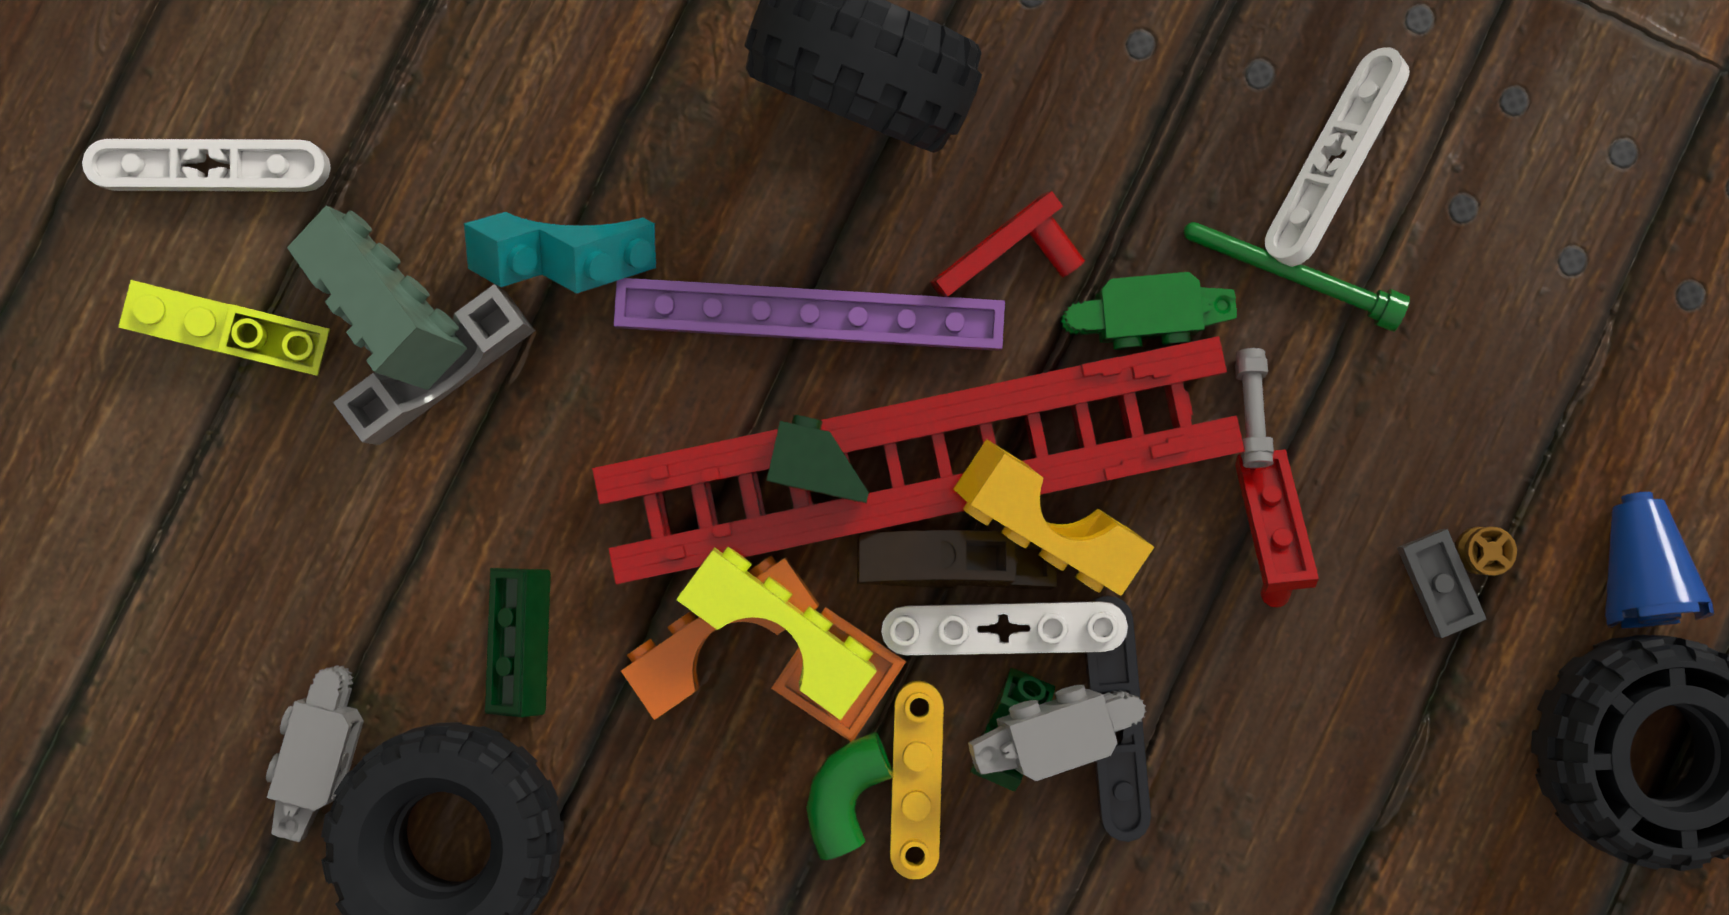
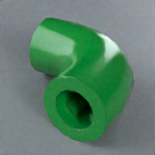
M877 732L855 739L829 755L812 779L806 810L811 837L821 860H830L859 848L866 842L856 817L855 806L857 799L867 788L893 778L887 753Z

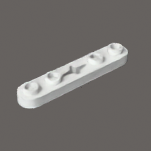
M1390 47L1379 48L1366 55L1357 66L1267 231L1265 248L1269 255L1280 263L1291 267L1302 264L1310 258L1321 241L1408 80L1409 66L1397 50ZM1344 151L1345 155L1342 159L1335 158L1332 163L1329 162L1332 155L1338 156Z
M103 139L91 144L85 151L82 160L83 171L87 178L94 184L113 191L307 192L316 190L324 185L331 169L329 158L325 152L310 141ZM206 154H209V157L217 162L230 164V169L225 167L209 169L208 177H206L205 173L195 168L185 167V165L205 162Z
M1104 601L907 605L894 609L886 616L881 632L883 641L888 648L902 655L1106 652L1114 650L1122 644L1127 635L1128 624L1126 616L1119 607ZM1005 614L1008 615L1009 623L1029 625L1031 629L1028 632H1014L1010 634L1009 642H1000L999 634L978 632V626H989L990 624L998 623L999 615Z

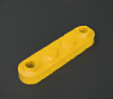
M912 681L905 684L898 691L894 703L890 858L894 869L908 879H921L928 876L934 871L939 861L944 706L939 691L932 684L925 681ZM917 698L925 699L928 702L927 712L920 716L914 715L910 711L911 702ZM911 847H919L924 851V856L919 862H910L905 857L907 850Z

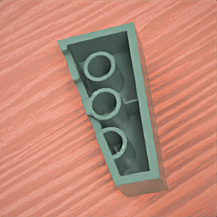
M326 205L291 242L287 249L311 283L322 292L331 294L325 303L333 314L352 325L346 333L353 343L360 348L364 346L372 353L366 360L375 373L428 390L467 349V346L455 334L459 330L458 325L446 313L437 308L434 310L426 301L430 296L428 291L417 280L409 275L405 277L397 268L401 263L399 258L381 243L376 244L370 238L369 234L372 232V228L364 219L351 210L344 214Z

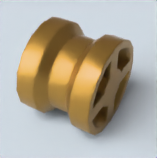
M1498 527L1469 528L1460 534L1455 543L1465 570L1472 574L1492 576L1503 574L1513 566L1517 556L1515 540L1507 531ZM1476 545H1478V546L1481 548V549H1480L1481 556L1479 557V559L1477 558V557H1478V547H1477Z

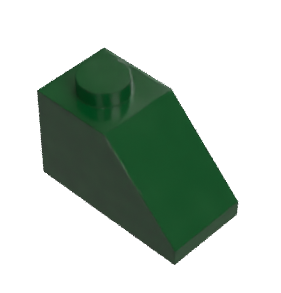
M793 415L792 423L780 421L767 477L768 482L867 503L869 492L829 431L821 430L823 421L800 415Z

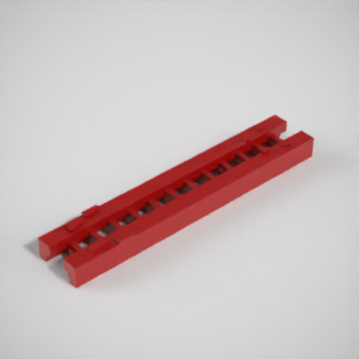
M1217 336L1132 355L1105 359L1075 367L821 420L823 421L821 430L829 431L848 461V453L883 446L892 488L869 493L867 503L841 498L813 505L810 491L789 487L794 509L766 515L757 472L766 471L770 468L778 429L592 468L599 504L605 505L643 497L652 539L608 548L615 583L621 584L700 567L714 547L722 553L727 547H730L743 557L964 511L963 508L967 502L954 490V487L964 473L952 474L944 433L977 426L981 447L986 439L996 444L992 423L1024 416L1033 458L1023 460V462L1043 477L1040 495L1245 452L1237 415L1192 425L1191 416L1193 411L1188 391L1186 392L1183 386V382L1221 375L1227 372L1220 337ZM1164 387L1173 429L1144 435L1135 393ZM1117 397L1126 439L1096 445L1087 403ZM1070 406L1080 449L1048 455L1040 413ZM930 436L939 478L905 485L896 443ZM738 477L746 519L719 524L710 482ZM691 487L699 529L672 535L663 492Z

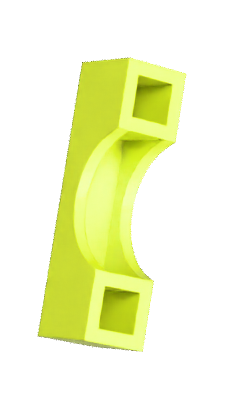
M714 547L676 600L717 630L735 620L751 617L767 619L782 626L793 636L802 654V671L799 680L800 691L841 720L877 672L874 664L869 661L873 653L851 636L843 642L828 630L833 623L809 606L803 613L788 602L793 594L773 578L768 576L763 583L750 574L748 569L752 563L738 552L727 547L722 553Z

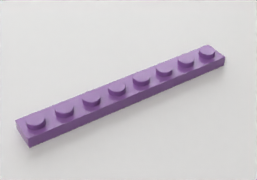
M623 278L617 280L614 327L622 329L1001 351L1003 347L1005 300Z

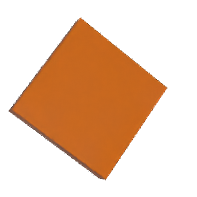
M825 607L821 614L833 623L828 631L843 642L851 636L873 653L869 661L874 664L877 672L841 720L800 691L799 680L803 660L799 647L771 689L851 742L856 738L906 663V660Z

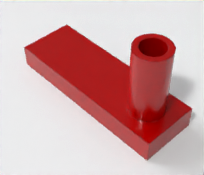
M1049 191L1033 200L929 283L940 297H948L1028 234H1030L1062 278L1080 267L1085 262V259L1052 216L1063 205L1055 194Z
M1286 449L1274 450L1272 454L1273 465L1268 467L1246 468L1243 466L1241 454L1237 455L1235 462L1263 580L1260 592L1261 598L1264 603L1276 608L1288 603L1293 590L1315 588L1319 580Z

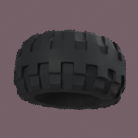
M760 0L744 45L749 50L746 70L751 78L851 121L933 153L943 149L950 135H958L982 77V74L977 70L981 57V50L978 44L945 26L886 0Z
M1634 635L1608 639L1592 645L1593 650L1584 656L1573 657L1558 671L1557 677L1559 681L1553 690L1545 689L1537 707L1538 711L1542 712L1539 728L1532 731L1531 753L1538 756L1539 768L1536 769L1537 774L1535 776L1542 794L1550 799L1557 810L1555 815L1570 831L1577 834L1594 848L1625 862L1658 870V868H1670L1685 871L1703 868V864L1710 863L1711 858L1714 857L1723 860L1728 858L1729 655L1709 648L1706 644L1678 637ZM1673 705L1684 715L1692 729L1695 742L1693 763L1685 779L1675 789L1662 796L1649 798L1639 788L1632 773L1630 763L1632 741L1639 726L1648 716L1665 706Z
M462 722L436 723L413 728L386 740L363 756L361 761L345 775L335 790L334 794H336L331 810L325 814L321 834L324 842H326V857L321 860L325 881L328 884L332 883L339 898L335 905L341 914L533 915L552 886L560 866V853L564 843V823L560 820L557 806L559 798L551 780L547 781L536 765L537 760L523 746L518 747L504 738L502 733L485 726L465 725ZM436 792L452 793L469 801L481 813L489 829L491 851L487 864L479 874L466 881H448L430 874L417 862L409 846L407 826L412 808L423 797Z

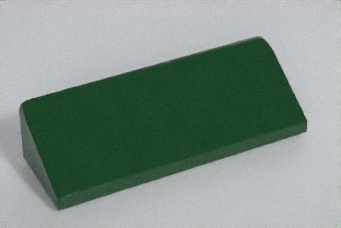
M490 568L485 714L530 717L543 715L546 711L551 573L548 569Z

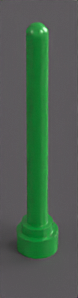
M1190 222L1184 228V236L1187 240L1368 311L1367 316L1374 319V325L1389 331H1396L1408 309L1410 296L1393 289H1389L1387 292L1378 290L1377 293H1373L1303 264L1291 267L1280 263L1270 256L1265 249L1197 222Z

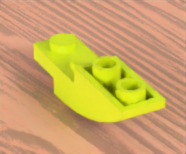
M130 280L118 328L315 376L319 375L330 332L329 328Z

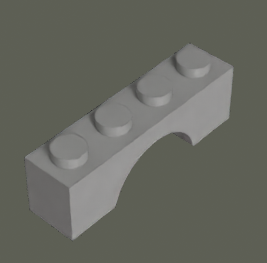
M494 284L454 313L452 320L459 327L455 334L467 346V349L428 390L374 372L333 402L363 443L381 445L535 331L506 291Z

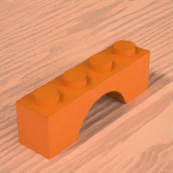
M771 555L748 571L763 583L769 576L793 594L788 602L803 613L809 606L813 609L819 607V603L787 557L777 563ZM692 611L667 627L672 636L658 646L655 645L652 639H649L627 654L632 663L621 670L654 720L700 688L697 673L699 653L706 639L716 629L702 618H696ZM751 617L731 622L758 624L776 635L786 630L779 624L763 618Z

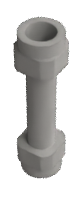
M1260 348L1242 349L1236 352L1235 364L1236 379L1242 380L1246 428V438L1242 440L1245 452H1241V458L1243 459V466L1246 468H1264L1273 465L1272 454L1274 453L1273 438L1266 437L1262 379L1268 374V364L1265 350Z

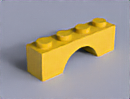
M986 439L954 487V490L967 502L963 510L987 526L992 519L1005 526L1001 533L1025 549L1030 542L1042 548L1039 556L1056 568L1064 571L1069 564L1079 570L1075 577L1094 591L1100 593L1105 586L1122 596L1154 549V546L1136 532L1099 509L1074 523L1053 524L1046 522L1040 507L1043 477L1026 463Z

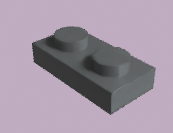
M1448 529L1437 530L1397 547L1435 637L1444 638L1487 620Z

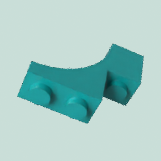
M503 212L464 223L468 269L499 287L544 275L577 294L656 268L655 223L643 217L612 224L579 226L536 222Z

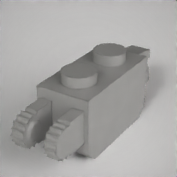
M339 665L319 670V673L315 674V678L312 679L314 683L310 685L307 698L294 701L293 706H289L283 715L280 733L285 736L280 753H276L273 756L266 774V781L271 783L267 798L276 800L272 835L297 842L306 839L319 809L335 800V790L350 771L364 721L357 709L347 706L352 690L350 685L353 684L352 679L354 678L351 676L352 672H349V668L345 669L344 666L339 667Z
M1074 685L1057 691L1055 693L1057 699L1040 705L1037 700L1018 703L1009 708L1010 715L996 719L998 728L968 743L974 767L981 775L1015 769L1032 780L1039 781L1109 757L1117 745L1115 732L1131 727L1132 724L1137 725V722H1142L1141 719L1145 718L1144 713L1147 711H1145L1146 705L1143 704L1144 700L1121 690L1118 692L1114 691L1113 694H1101L1085 689L1084 685Z

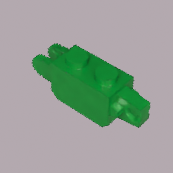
M1190 272L1113 278L1096 294L1095 300L1083 301L1082 304L1079 302L1076 304L1072 303L1071 307H1067V311H1064V315L1060 317L1062 319L1060 323L1062 324L1061 328H1064L1065 333L1068 332L1069 335L1074 334L1076 336L1077 333H1080V335L1099 334V342H1113L1114 350L1143 347L1142 340L1161 338L1162 346H1174L1191 342V335L1204 330V327L1236 319V296L1234 289L1200 287V280Z

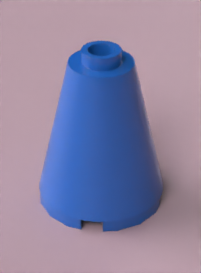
M1636 492L1622 496V504L1612 508L1605 609L1607 626L1613 628L1620 622L1622 628L1678 624L1682 618L1681 613L1694 612L1695 620L1713 616V603L1665 500L1654 499L1652 492Z

